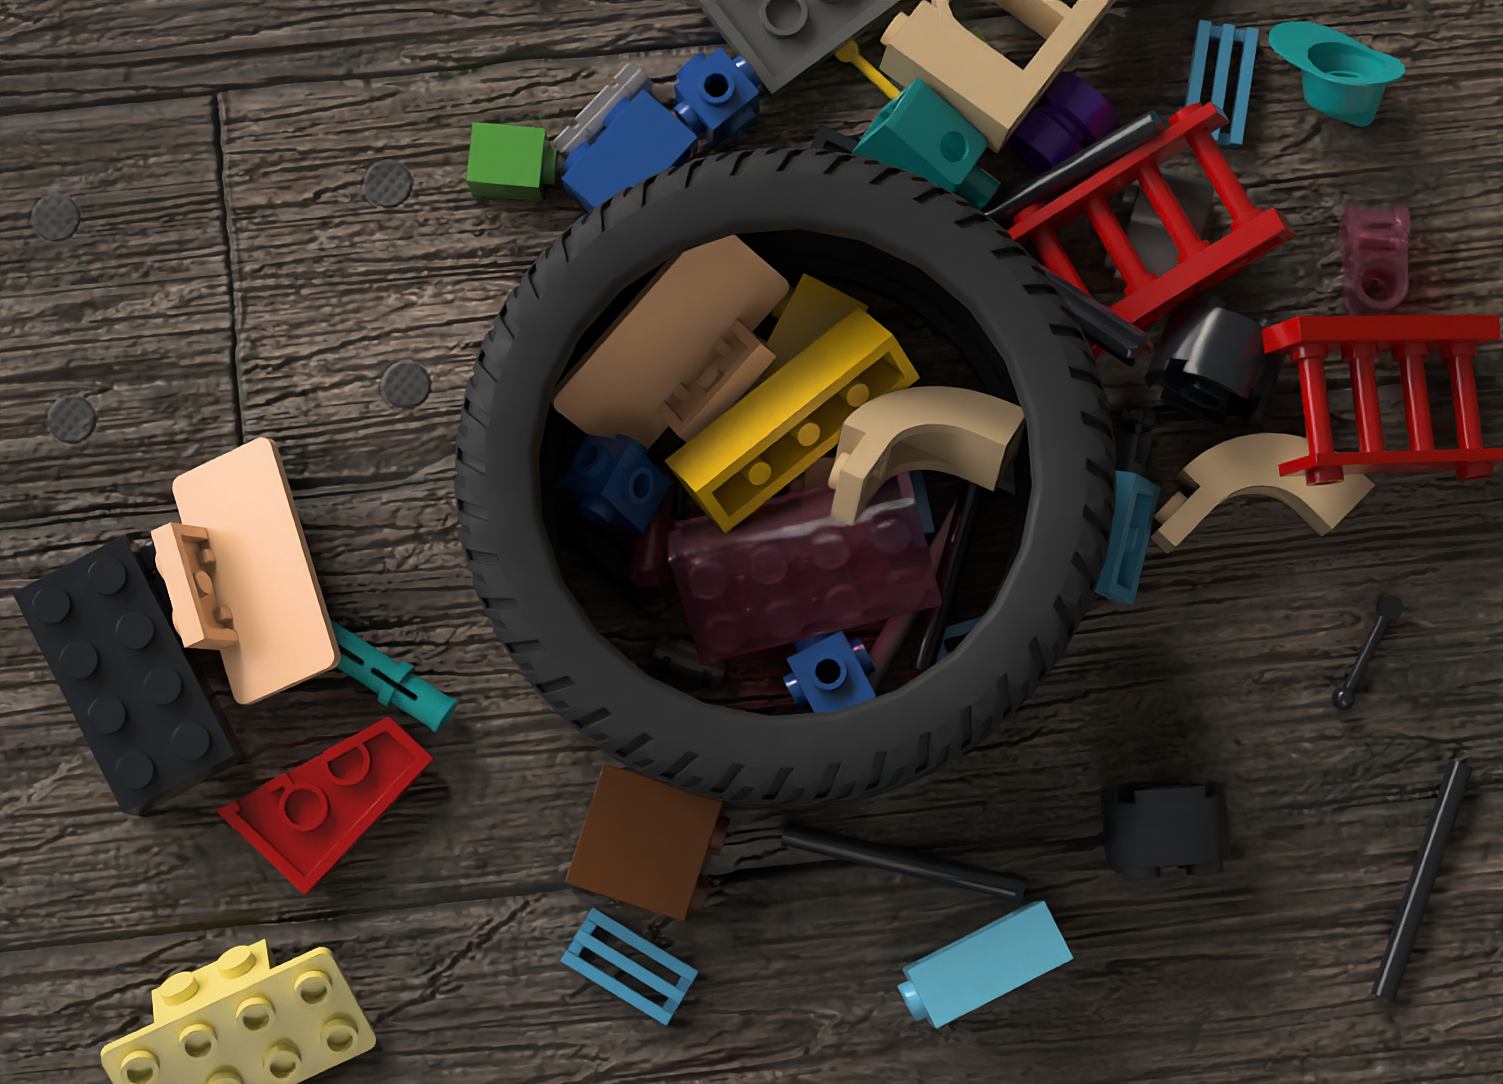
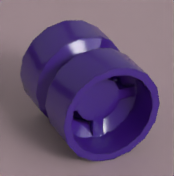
M1062 71L1039 99L1041 109H1031L1007 140V143L1026 166L1037 175H1040L1112 133L1120 121L1110 103L1095 88L1079 76L1068 71Z

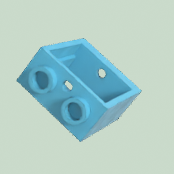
M1033 901L901 968L908 981L898 985V989L914 1020L916 1019L918 1022L927 1018L929 1024L937 1029L1074 958L1045 902Z

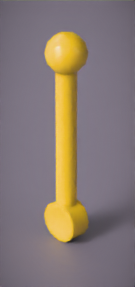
M851 40L835 54L838 60L846 63L851 62L891 100L900 93L892 83L860 55V48L856 41Z

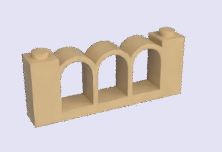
M922 0L910 16L900 12L884 32L880 42L887 47L879 69L905 88L918 77L987 138V147L998 153L1116 0H1078L1072 9L1060 0H991L1047 40L1024 70L966 30L953 17L948 5L951 0H932L931 4L926 0Z

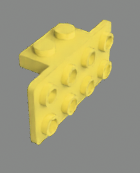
M263 939L250 946L234 947L225 952L218 961L192 973L181 972L168 978L161 987L152 990L154 1023L107 1044L101 1051V1064L113 1084H297L372 1049L376 1043V1036L370 1021L330 949L319 947L277 966L273 952L267 941Z

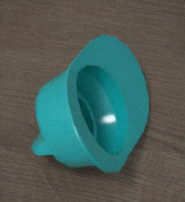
M1289 21L1277 24L1269 31V44L1274 51L1288 62L1301 68L1303 94L1306 103L1311 108L1337 120L1360 127L1370 125L1375 119L1387 85L1397 82L1405 76V65L1397 58L1372 50L1349 36L1327 26L1310 22Z

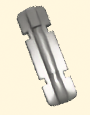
M633 63L626 64L613 78L616 82L615 86L612 88L610 85H606L574 119L578 124L574 128L568 125L555 138L553 145L555 148H558L559 154L565 160L582 142L587 141L591 145L607 129L603 125V120L617 102L624 97L632 101L642 89L647 93L652 90L654 84L645 71Z

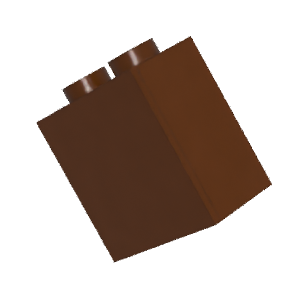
M604 763L565 883L685 922L689 910L698 913L702 911L712 878L702 875L701 872L708 851L720 854L731 818L720 815L724 805L723 801L701 798L681 791L679 788L659 783L646 776Z

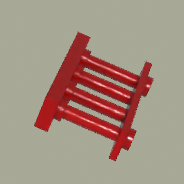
M1211 101L1204 106L1197 102L1184 107L1169 119L1168 123L1171 127L1048 205L1045 202H1040L1025 208L1013 218L1015 226L1007 230L1012 240L1018 242L1025 250L1034 245L1046 268L1091 297L1055 234V231L1086 213L1127 285L1123 291L1126 298L1109 309L1141 330L1169 315L1177 306L1190 302L1195 294L1208 291L1297 236L1283 213L1274 207L1264 212L1262 207L1255 208L1211 134L1230 122L1224 111ZM1189 147L1233 220L1229 225L1232 232L1212 245L1209 240L1201 241L1158 167ZM1138 180L1180 253L1176 257L1179 265L1160 277L1156 273H1148L1106 200ZM1086 338L1095 359L1107 353Z
M1499 315L1297 316L1262 329L1264 354H1290L1291 363H1298L1309 451L1308 456L1278 464L1280 477L1305 476L1306 486H1323L1344 482V475L1455 471L1457 481H1468L1494 476L1493 466L1503 463V448H1484L1472 360L1473 357L1478 356V346L1502 339ZM1381 352H1391L1392 361L1399 363L1409 451H1385L1374 359L1378 358ZM1429 352H1440L1441 361L1448 362L1459 449L1435 450L1423 358L1429 356ZM1329 353H1341L1342 362L1349 363L1360 452H1334L1323 360L1329 358Z

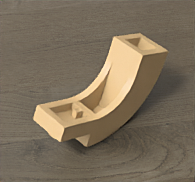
M945 386L901 389L868 401L855 410L842 426L834 467L828 482V487L836 490L830 516L853 526L885 481L897 474L912 470L946 472L994 491L1017 456L1026 423L1022 407L985 393Z
M1260 433L1236 437L1206 450L1179 472L1175 479L1192 495L1187 499L1178 491L1154 515V518L1162 526L1150 538L1169 554L1215 506L1229 498L1243 494L1267 495L1284 502L1295 510L1316 532L1323 536L1332 530L1375 485L1364 474L1344 475L1345 481L1341 483L1306 486L1305 476L1280 477L1278 464L1309 455L1306 438L1280 433Z

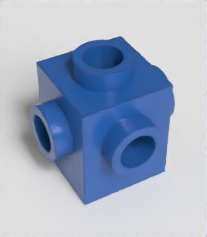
M720 47L709 57L704 53L694 56L678 71L676 77L679 81L674 84L677 106L673 111L680 122L696 136L702 134L713 148L717 147L726 138L730 140L738 138L758 119L756 114L760 111V92L756 88L761 85V81L742 57L737 56L732 61ZM718 84H721L727 91L720 97H712L708 94Z
M588 434L581 448L575 453L572 463L559 486L578 503L575 508L578 514L591 523L602 527L644 533L672 482L647 458L649 453L647 448L637 440L623 434H617L614 439Z
M823 627L793 643L798 653L787 658L793 672L784 676L783 679L799 710L811 705L814 713L834 712L876 698L866 678L868 674L876 671V668L860 638L848 643L842 630L830 635L827 628ZM828 664L837 665L841 670L838 680L831 684H825L819 680L820 670Z

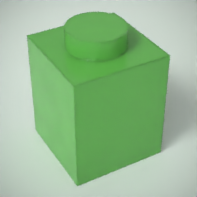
M473 122L466 180L471 194L474 196L543 202L545 184H556L558 148H549V140L545 128Z

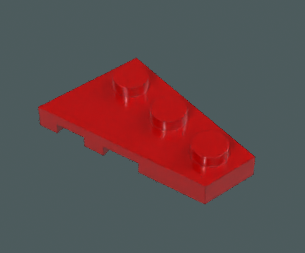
M388 716L325 750L323 754L288 773L285 772L265 783L266 785L238 800H233L216 811L304 895H309L436 759L397 722Z

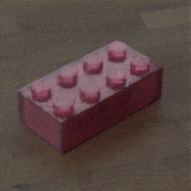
M909 471L897 474L885 481L853 526L830 516L836 490L828 487V484L768 499L726 534L707 515L667 525L669 560L700 664L703 665L942 605Z

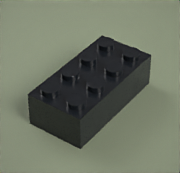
M123 535L12 594L122 813L139 816L246 760L247 757L194 652L184 647L182 638L174 627L172 615L154 581L155 576L152 571L148 570L140 554L141 548L139 544Z

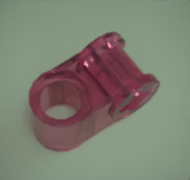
M1355 204L1343 205L1339 224V247L1342 256L1343 272L1342 298L1344 307L1350 316L1390 315L1407 294L1409 285L1408 247L1410 240V214L1407 205L1397 204L1393 210H1358ZM1375 279L1383 283L1388 291V300L1380 302L1369 298L1363 291L1362 280Z

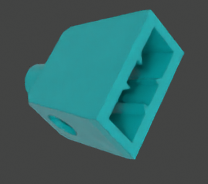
M918 77L881 109L855 149L851 152V155L878 160L880 164H890L921 175L928 182L936 183L971 203L973 208L981 210L989 202L1000 185L998 180L976 164V161L988 145L987 138Z

